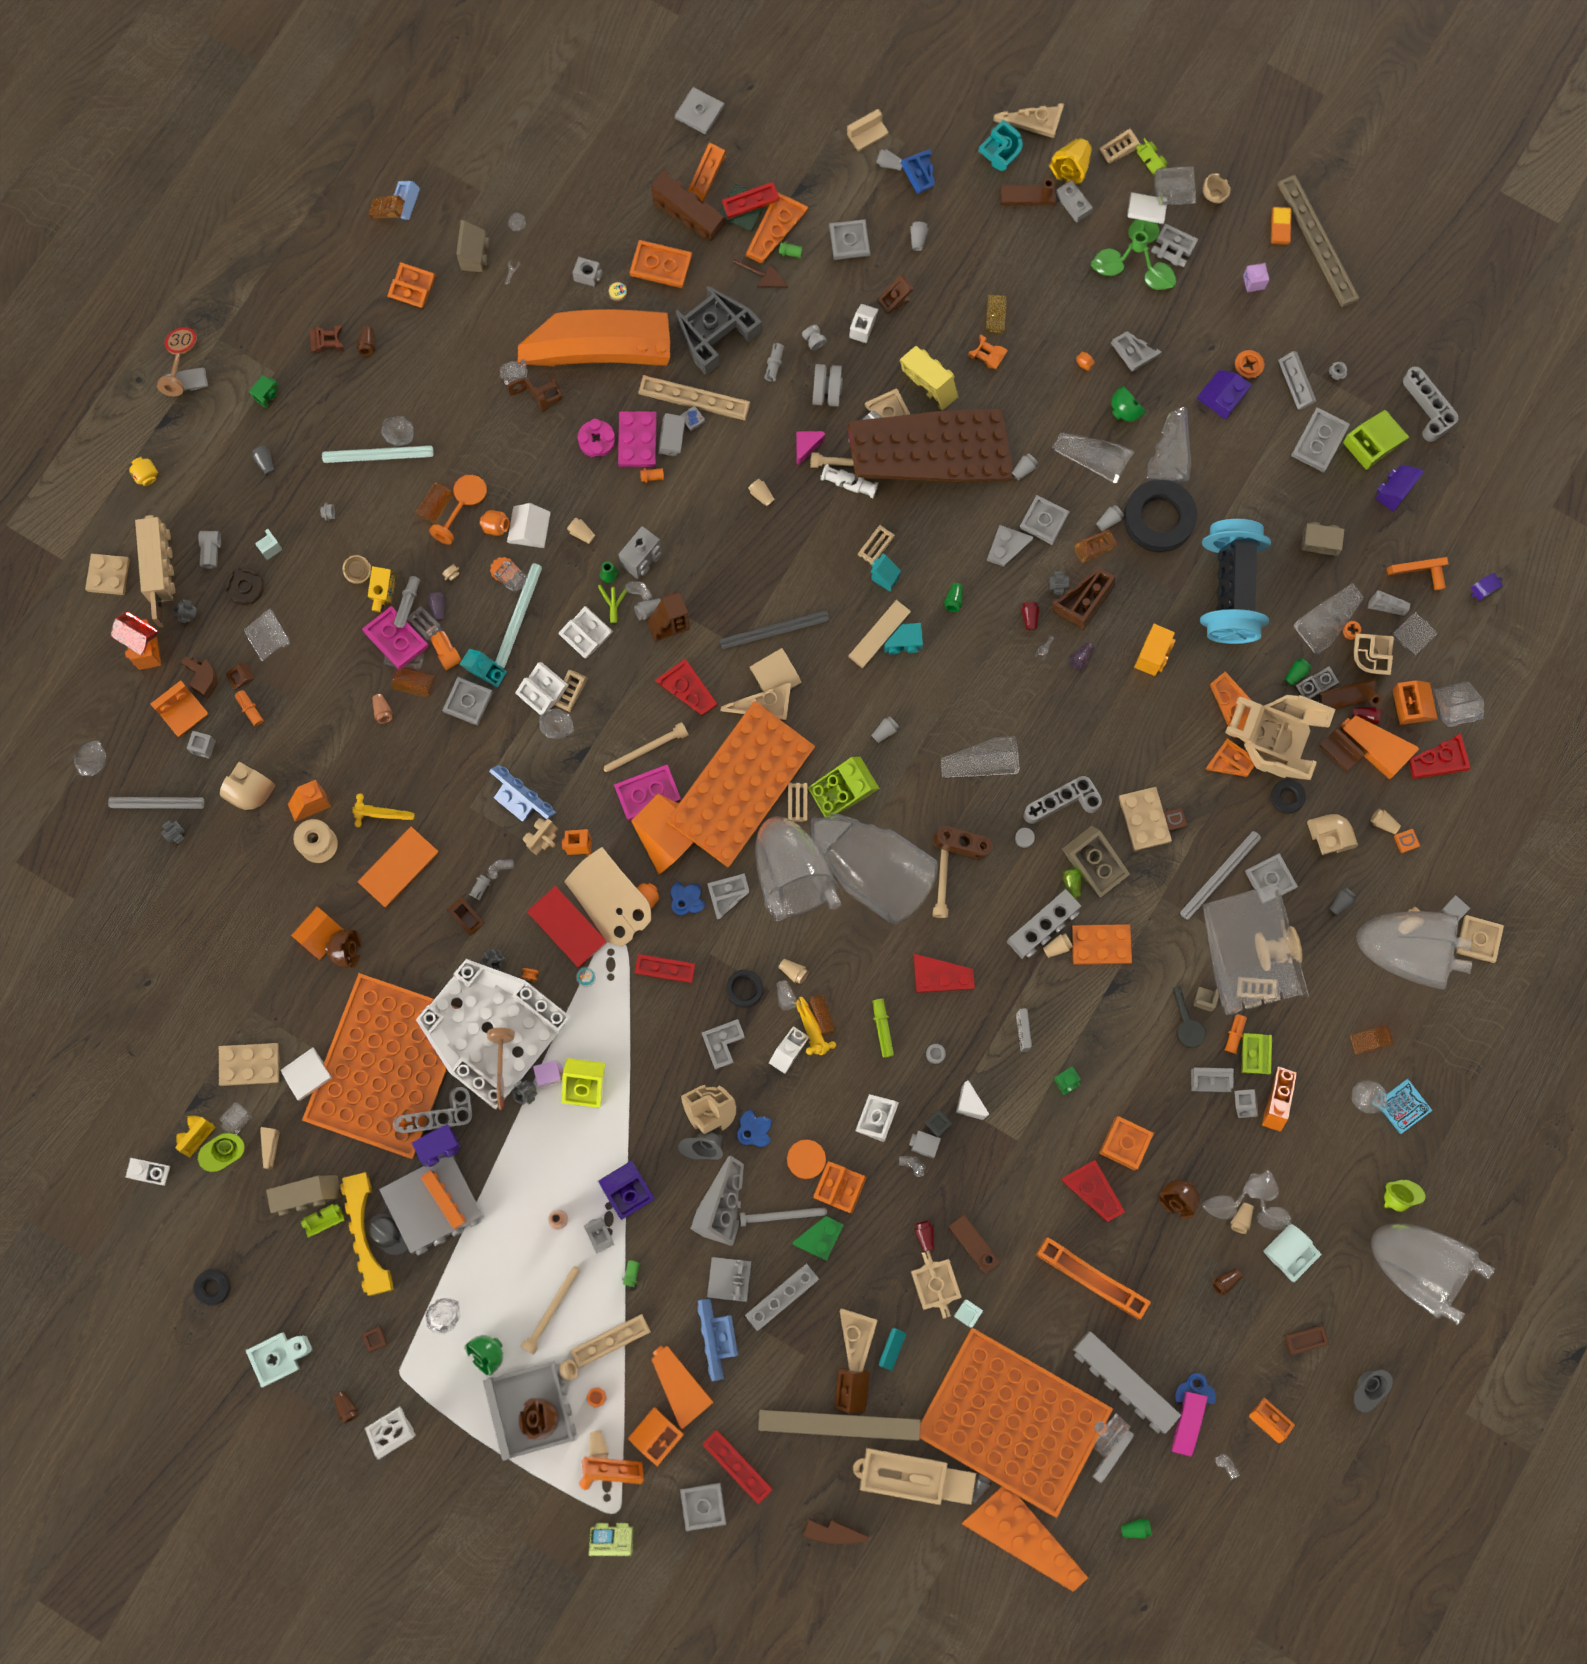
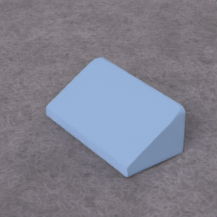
M399 181L387 214L402 219H409L420 188L413 181Z

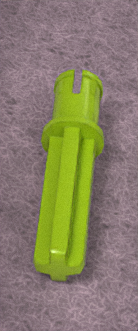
M884 999L873 1000L875 1014L873 1019L876 1020L882 1056L891 1057L894 1053L887 1021L889 1016L886 1015Z

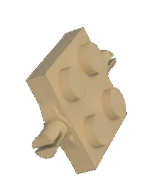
M930 1251L923 1252L921 1254L925 1265L920 1269L911 1271L922 1308L925 1310L931 1307H940L943 1319L950 1317L947 1304L962 1298L950 1261L947 1259L941 1262H933Z

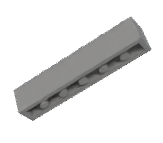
M1088 1331L1072 1349L1076 1352L1074 1356L1081 1363L1086 1362L1091 1366L1089 1370L1096 1377L1101 1376L1106 1380L1104 1384L1111 1391L1117 1390L1121 1394L1119 1398L1125 1404L1129 1405L1131 1403L1136 1408L1134 1412L1140 1418L1144 1419L1146 1417L1151 1422L1149 1426L1157 1433L1161 1431L1166 1434L1181 1417V1414L1091 1331Z

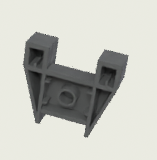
M709 286L706 287L708 298L688 314L683 316L678 309L675 311L678 324L694 363L705 375H708L720 365L719 355L711 346L734 328L748 342L763 332L761 320L751 309Z

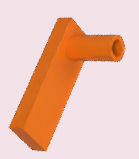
M712 143L708 144L687 192L693 191L700 201H705L718 169L726 158V150Z
M1444 557L1392 565L1387 568L1388 575L1431 569L1434 590H1442L1446 588L1442 567L1448 565V559Z
M584 1457L582 1460L583 1476L579 1486L584 1490H588L594 1480L642 1484L644 1480L642 1462Z

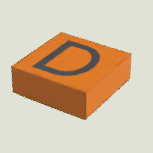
M1413 829L1394 835L1401 854L1420 847Z

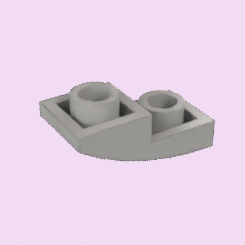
M205 368L176 372L175 377L184 385L183 391H193L208 386Z
M1329 666L1314 676H1310L1298 683L1296 687L1303 697L1312 699L1319 695V692L1326 691L1339 684V681Z

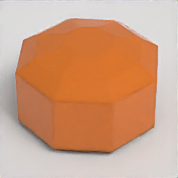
M1081 352L1076 359L1079 366L1085 370H1090L1095 363L1093 358L1086 352Z
M599 1387L590 1389L586 1396L588 1404L595 1408L604 1405L607 1399L605 1391Z

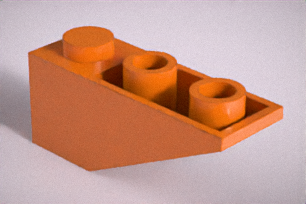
M1281 1067L1277 1068L1265 1108L1262 1126L1282 1131L1289 1117L1296 1072Z

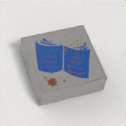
M695 406L680 415L685 417L684 425L690 432L705 423V419Z

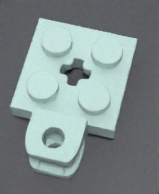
M283 1332L246 1350V1353L261 1387H265L299 1370L300 1368L296 1360L308 1355L312 1351V1347L307 1336H296L287 1340ZM271 1354H273V1356H277L278 1360L276 1361V1365H274L273 1363H268V1360L271 1359Z

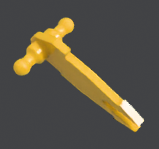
M361 793L357 794V802L355 807L352 808V813L356 818L354 823L356 827L362 826L361 819L364 816L402 820L414 819V813L364 805V796Z
M799 997L800 1001H795L811 1046L806 1049V1053L808 1055L813 1053L824 1055L829 1049H834L836 1043L834 1041L830 1043L824 1042L820 1027L810 1011L809 1005L803 997Z

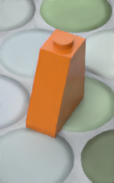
M316 780L297 787L288 803L295 822L331 807L324 789Z

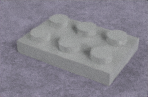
M1316 408L1291 456L1325 472L1350 424Z

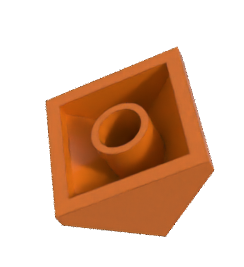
M316 907L291 936L321 961L327 954L325 946L334 932L344 929L320 908Z

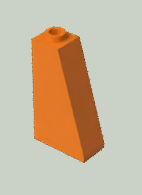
M1356 715L1351 720L1347 718L1340 725L1343 728L1341 732L1389 780L1419 750L1417 746Z
M661 1345L653 1352L652 1362L678 1424L683 1429L709 1407L713 1400L668 1346L663 1348Z

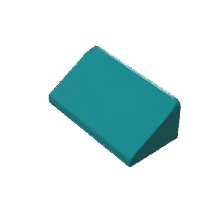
M896 1328L891 1329L878 1364L880 1367L890 1371L893 1370L906 1336L905 1332Z

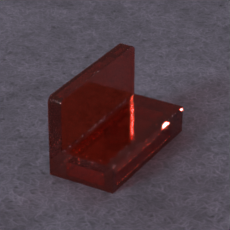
M126 611L115 618L111 637L142 655L145 653L147 643L157 636L158 630Z

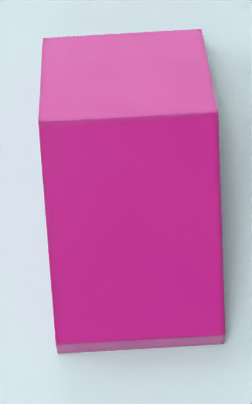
M823 431L797 432L798 465L803 463L825 441V433Z

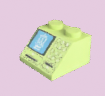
M596 1523V1527L591 1528L589 1555L630 1556L632 1554L633 1527H629V1523H616V1527H608V1523Z

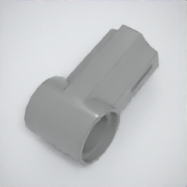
M200 531V566L206 569H214L217 567L218 548L221 546L220 531Z

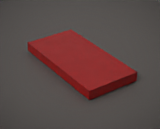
M556 886L527 911L533 920L578 968L607 943Z

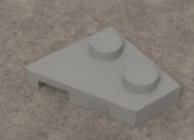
M1377 590L1369 600L1368 608L1405 616L1410 609V603Z

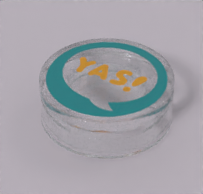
M584 967L577 972L576 979L582 987H590L596 981V974L591 968Z

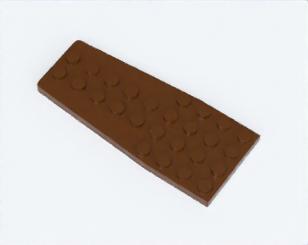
M1002 409L946 410L851 421L847 426L857 477L942 482L1012 481L1015 478L1012 474L1013 465Z

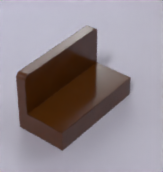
M1338 728L1319 746L1346 772L1365 755Z
M845 1368L839 1369L835 1401L836 1410L848 1414L866 1411L870 1375L868 1371L854 1372Z

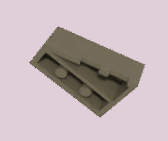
M338 1175L315 1176L266 1190L270 1213H279V1216L291 1214V1210L303 1211L307 1210L308 1206H322L326 1204L325 1202L342 1199Z

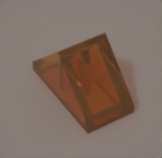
M1388 1025L1372 1028L1350 1036L1356 1054L1394 1044Z

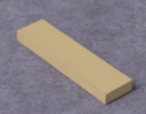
M896 600L849 654V658L861 668H864L910 615L911 611Z
M643 1314L571 1349L570 1352L579 1369L651 1331Z

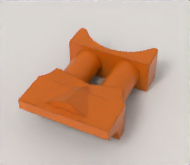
M980 335V346L976 350L970 351L968 357L972 359L977 357L983 360L989 369H997L1008 350L1002 346H992L986 342V337ZM981 348L990 352V354L987 355L986 353L980 351Z

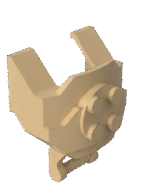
M1286 695L1264 706L1246 698L1238 697L1235 713L1225 733L1230 736H1236L1245 742L1244 746L1257 769L1270 772L1282 778L1292 777L1310 780L1317 762L1300 759L1310 734L1309 725L1328 728L1336 709L1301 695ZM1247 707L1250 708V712L1242 731L1237 729L1243 710Z

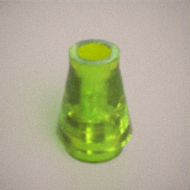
M1078 869L1064 871L1062 878L1068 892L1073 897L1082 896L1081 873H1079Z

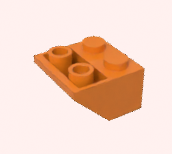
M1417 680L1397 683L1392 689L1400 725L1438 719L1429 682Z
M654 1407L628 1439L642 1454L658 1466L685 1433Z

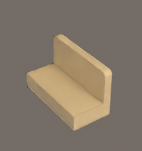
M879 109L848 125L847 135L858 151L888 135V130L882 123V113Z

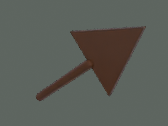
M733 259L734 263L763 276L758 287H788L771 264L766 272L763 273L741 261Z

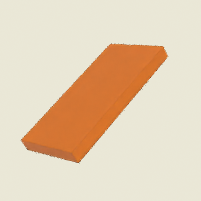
M410 827L362 876L358 883L380 904L387 908L439 854V851L414 828Z

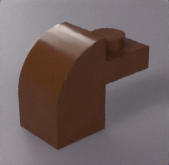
M184 657L181 661L182 665L195 673L188 685L194 691L209 699L218 682L215 669L207 660L201 663L193 657L191 659Z

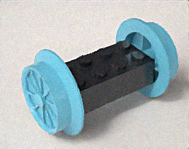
M1248 519L1217 521L1210 526V535L1202 540V545L1204 548L1218 553V606L1216 611L1201 616L1200 623L1207 627V637L1212 641L1227 644L1254 642L1261 638V628L1269 624V618L1266 615L1255 612L1257 552L1268 549L1271 546V540L1264 535V526L1259 522Z

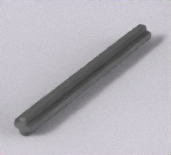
M821 611L721 638L720 645L722 649H727L829 621V615L827 611Z

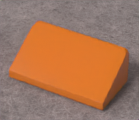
M1265 1397L1249 1415L1257 1425L1278 1443L1285 1440L1295 1426Z

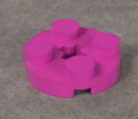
M592 419L590 422L585 423L579 430L577 437L580 449L590 457H602L609 454L615 444V435L612 427L598 419ZM599 435L601 441L593 442V436Z

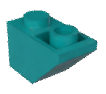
M882 554L880 558L876 557L871 566L873 567L871 570L872 581L891 592L901 576V570L887 555Z
M921 623L902 624L885 643L884 653L889 652V654L893 655L899 654L900 651L917 653L919 650H922Z
M473 649L467 651L460 663L471 674L497 688L507 673L506 670L485 654Z

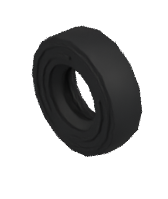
M1282 780L1271 791L1272 804L1282 813L1290 814L1297 812L1305 803V790L1295 780ZM1284 790L1294 792L1295 801L1293 803H1285L1282 800L1281 793Z
M215 1269L206 1270L195 1279L193 1285L194 1294L202 1304L209 1306L218 1305L227 1298L230 1291V1281L222 1271ZM209 1280H216L219 1284V1290L215 1295H208L205 1292L204 1286Z

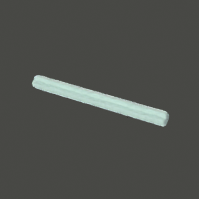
M432 446L329 451L322 453V459L324 463L418 458L432 457L434 451Z
M535 563L530 568L495 661L502 668L507 663L542 567Z

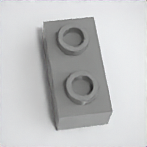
M1072 180L1057 189L1056 197L1076 223L1092 213L1093 207Z

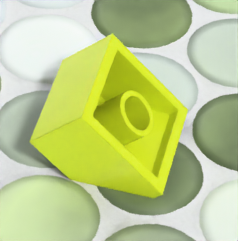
M567 1058L563 1070L561 1103L600 1108L606 1063Z

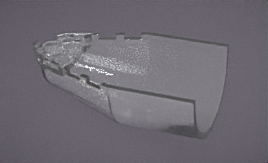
M830 814V817L818 819L814 817L811 820L812 845L845 892L890 924H899L906 920L925 900L937 876L938 861L890 829L883 830L877 828L876 825L863 824L859 820L840 814Z

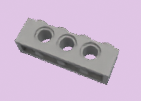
M1065 889L1007 940V943L1021 959L1025 956L1030 958L1037 951L1035 948L1040 943L1045 945L1051 939L1050 934L1054 931L1058 933L1066 926L1064 924L1065 921L1068 919L1072 921L1080 914L1078 910L1081 908V905ZM1055 910H1063L1064 917H1057ZM1042 921L1048 922L1050 929H1042L1040 923ZM1033 934L1036 937V941L1028 942L1026 935Z
M805 1264L749 1311L745 1317L759 1331L816 1283L819 1278Z

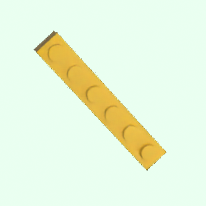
M364 1172L342 1178L343 1183L340 1184L342 1194L346 1195L347 1199L345 1210L347 1215L350 1214L351 1217L349 1228L351 1234L355 1235L356 1240L353 1242L355 1253H358L360 1261L357 1262L359 1272L363 1273L364 1281H362L364 1293L367 1292L368 1296L392 1291L394 1286L390 1270H384L377 1262L370 1250L365 1233V1205L368 1195L373 1193L369 1174Z

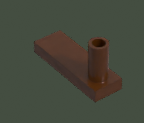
M1050 178L1045 179L1043 185H1001L1000 188L1001 205H1055L1056 203L1054 181Z
M1373 678L1319 692L1320 703L1333 709L1367 700L1376 706L1382 700L1381 696L1377 693L1376 681Z
M965 1215L948 1227L984 1274H987L1001 1263Z

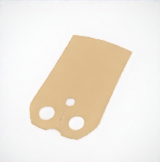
M603 847L584 859L564 881L604 939L609 943L624 946L633 939V934L636 931L643 930L651 921L649 902L620 870ZM617 908H621L623 910V913L621 915H618L616 913ZM641 909L643 911L644 917L641 921L634 920L632 915L634 910ZM622 926L625 929V935L622 938L615 936V927Z

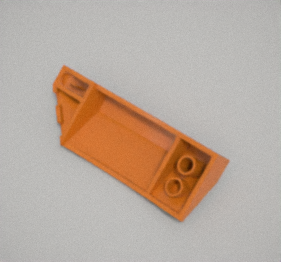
M581 310L555 313L518 345V364L554 367L555 365L577 363H633L667 366L670 359L668 315L661 312L635 310Z

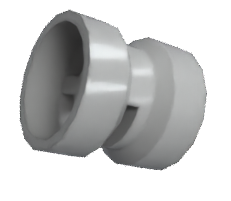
M812 325L802 333L803 338L809 342L808 346L812 351L821 348L827 342L824 335L820 334L818 325Z

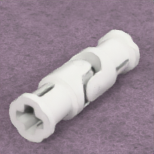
M827 464L821 476L823 481L828 480L834 482L836 486L844 487L856 493L861 492L870 495V498H874L879 484L878 482L866 481L864 478L857 477L855 474L847 473L844 470L839 471L830 468Z

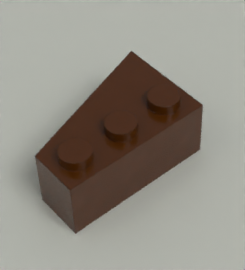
M1098 568L1083 579L1075 588L1068 590L1064 596L1052 602L1053 612L1085 630L1115 587V576Z
M672 592L667 594L665 598H662L647 621L655 642L690 630L688 611L680 592Z

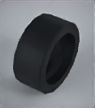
M739 970L733 973L727 982V995L730 1001L741 1008H749L760 1001L763 994L761 978L750 970ZM747 977L755 982L756 993L751 999L742 1000L735 995L733 987L738 979Z

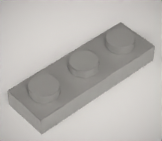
M1292 351L1279 359V364L1297 409L1302 410L1316 402L1297 352Z

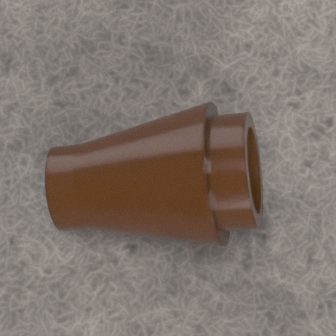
M371 327L362 328L357 344L358 352L361 355H372L375 350L373 329Z
M1235 1268L1230 1272L1215 1277L1212 1285L1215 1291L1222 1296L1223 1294H1228L1243 1277L1240 1271Z
M344 1391L333 1396L339 1419L343 1423H348L358 1417V1409L345 1395Z

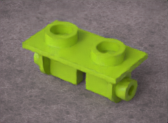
M1144 139L1146 144H1140L1136 148L1138 150L1137 154H1139L1144 162L1151 159L1146 165L1153 175L1159 177L1163 173V169L1168 172L1166 168L1168 163L1162 155L1158 157L1155 153L1158 149L1153 142L1148 143Z
M331 1204L320 1210L322 1214L320 1217L317 1212L304 1217L301 1224L306 1230L307 1237L318 1234L344 1221L341 1207L338 1204Z

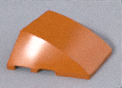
M659 793L631 820L658 875L672 865L694 843L666 822L679 803Z

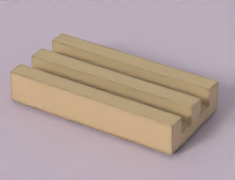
M879 525L859 551L858 556L863 557L866 562L868 561L872 565L876 557L879 558L895 538V535ZM882 531L883 534L866 555L865 551ZM888 535V539L885 541V543L882 545L879 551L875 554V556L871 558L872 554L875 552V550L878 548L881 542Z
M807 783L788 784V822H807ZM792 788H796V817H792ZM800 788H803V817H800Z

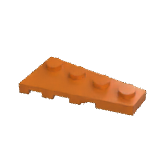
M778 193L780 201L769 205L746 256L762 264L808 211L809 207Z

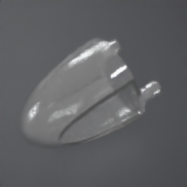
M773 816L764 821L757 834L755 854L759 880L765 899L764 904L768 908L769 913L774 915V919L780 921L785 919L786 916L805 913L826 901L830 909L840 907L841 902L836 893L837 880L833 879V873L824 855L809 834L798 824L785 817Z
M1428 911L1389 913L1368 920L1357 931L1356 941L1360 950L1379 967L1406 980L1445 990L1449 973L1452 970L1468 974L1471 972L1472 961L1455 959L1453 956L1455 948L1470 952V947L1472 946V939L1457 937L1459 915Z
M1396 1223L1381 1226L1372 1235L1371 1247L1373 1254L1391 1281L1414 1302L1435 1317L1441 1318L1444 1315L1457 1325L1461 1322L1465 1313L1452 1307L1451 1304L1471 1271L1478 1272L1488 1280L1495 1271V1268L1479 1260V1253L1476 1250L1431 1229L1411 1224Z

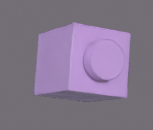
M1265 263L1247 266L1243 275L1247 292L1265 289L1269 282Z
M556 1060L533 1066L539 1087L562 1082L563 1067L562 1064L558 1065Z

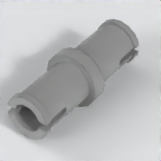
M776 343L773 344L771 356L767 360L768 367L764 377L768 381L772 382V379L773 382L776 381L778 368L782 364L781 357L784 350L782 344L777 343V346Z

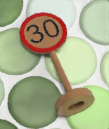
M186 327L177 328L165 339L167 351L176 354L171 376H163L157 383L158 390L165 395L180 396L183 393L184 385L175 376L180 355L190 351L197 342V335L194 330Z
M493 1028L487 1031L488 1040L498 1044L497 1102L499 1110H503L504 1081L502 1076L503 1044L513 1041L515 1037V1032L509 1028Z

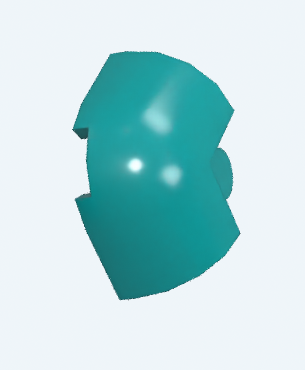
M1002 120L991 131V136L979 147V152L992 162L994 168L1003 171L1020 154L1023 145L1021 135L1005 120Z

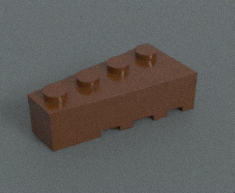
M663 169L651 185L654 205L659 209L663 208L672 218L681 220L687 228L696 230L702 238H708L712 241L724 226V216L708 203H701L699 197L693 191L687 192L682 186L683 183L678 179L673 181L668 177L669 172Z

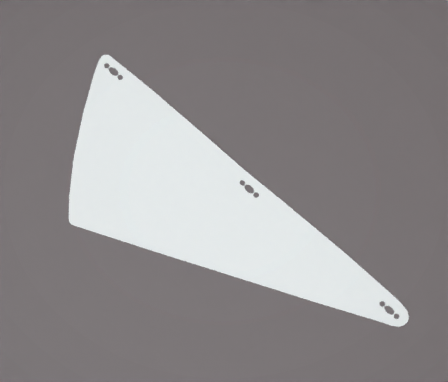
M607 941L593 955L588 968L594 972V981H590L593 975L590 970H587L582 982L592 983L590 985H579L566 1012L570 1018L553 1039L542 1062L544 1064L556 1060L558 1065L562 1064L563 1070L567 1058L606 1063L601 1107L561 1103L562 1082L539 1087L535 1077L533 1081L537 1092L535 1100L530 1105L527 1102L522 1105L477 1201V1205L485 1217L481 1219L482 1222L474 1227L468 1225L464 1228V1232L456 1245L399 1370L401 1378L429 1404L474 1438L500 1453L483 1380L555 1361L556 1364H561V1362L566 1360H573L575 1362L570 1352L571 1349L625 1323V1285H623L622 1278L625 1277L626 1217L621 1220L614 1208L611 1210L605 1208V1204L609 1200L598 1180L628 1163L630 966L626 945L618 946ZM608 949H614L615 953L613 956L607 954ZM609 957H613L616 963L613 972H609L606 968V961ZM609 973L614 974V980L609 981L607 975ZM554 1210H562L568 1216L567 1225L562 1229L557 1230L549 1225L548 1217ZM611 1211L614 1216V1222L612 1226L607 1228L613 1230L611 1237L615 1245L596 1253L584 1225L600 1217L604 1221L605 1213ZM559 1215L553 1217L554 1222H559ZM574 1266H577L579 1273L538 1339L537 1351L534 1355L520 1347L521 1344L528 1337L532 1336L569 1272ZM487 1335L493 1339L496 1337L503 1345L501 1348L503 1351V1362L491 1376L482 1373L473 1364L474 1358L472 1354L468 1356L464 1349V1345L476 1336ZM625 1345L579 1368L577 1377L573 1380L565 1381L559 1376L560 1383L565 1384L567 1396H564L565 1403L570 1404L572 1416H569L570 1423L575 1424L577 1436H574V1441L509 1459L531 1474L576 1499L610 1514L617 1513L621 1508L622 1482L612 1481V1488L608 1493L604 1492L602 1488V1480H594L588 1490L582 1489L579 1486V1482L583 1476L582 1460L584 1457H589L590 1432L602 1431L609 1452L607 1455L608 1459L623 1460ZM599 1387L605 1391L607 1399L604 1405L595 1408L588 1404L586 1396L590 1389ZM605 1494H609L611 1496V1500L609 1502H605L603 1500V1496Z

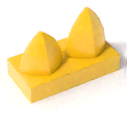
M187 1116L189 1132L178 1133L176 1136L177 1146L175 1148L189 1158L216 1128L203 1117Z

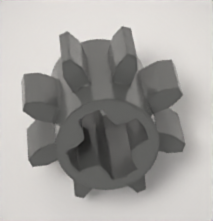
M1054 571L1053 576H1049V590H1053L1054 595H1063L1064 590L1069 589V577L1064 576L1063 571Z
M183 599L179 603H175L172 613L175 618H178L177 622L186 624V622H190V620L195 618L196 607L191 605L192 601Z
M168 820L162 825L164 830L161 834L170 844L173 841L178 844L184 839L182 834L185 830L177 821L172 823Z
M492 948L483 952V958L480 959L482 965L498 971L503 968L502 962L506 961L500 949L496 951Z
M525 1080L523 1083L519 1081L514 1085L515 1089L512 1092L513 1098L517 1103L524 1105L527 1102L530 1105L535 1100L537 1092L536 1086L532 1082Z

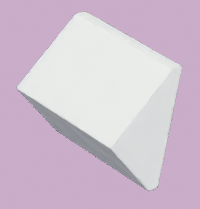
M531 503L514 506L507 543L544 548L550 512Z
M966 1081L961 1089L956 1113L983 1120L989 1113L970 1082Z
M869 1094L856 1131L884 1142L899 1103Z

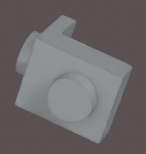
M601 1217L593 1219L584 1225L596 1253L615 1245Z

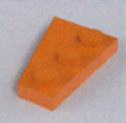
M1224 672L1210 686L1227 725L1230 726L1237 707L1238 697L1251 699ZM1244 708L1237 729L1243 731L1250 708Z

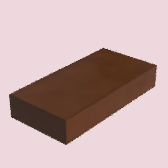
M1324 1325L1284 1335L1290 1355L1329 1345Z

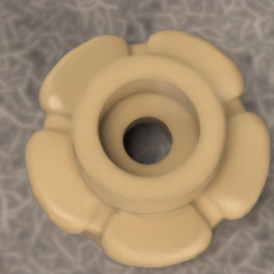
M452 564L442 573L445 576V580L450 579L452 581L459 575V567L457 568Z

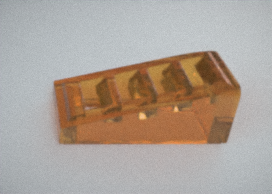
M399 195L373 199L368 216L401 218L405 201Z
M1108 529L1078 541L1074 549L1083 563L1117 547L1118 544ZM1103 537H1105L1108 545L1105 544Z

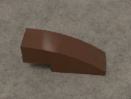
M809 1519L803 1532L805 1537L833 1544H855L866 1542L869 1538L868 1535L834 1520H830L827 1527Z

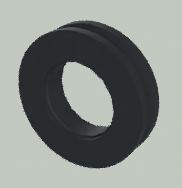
M1163 479L1151 480L1140 485L1131 494L1124 511V524L1131 539L1140 547L1153 552H1168L1183 545L1190 537L1197 520L1196 504L1190 493L1178 483ZM1157 499L1171 503L1178 511L1179 521L1177 526L1171 531L1163 533L1148 528L1142 518V509L1145 504Z

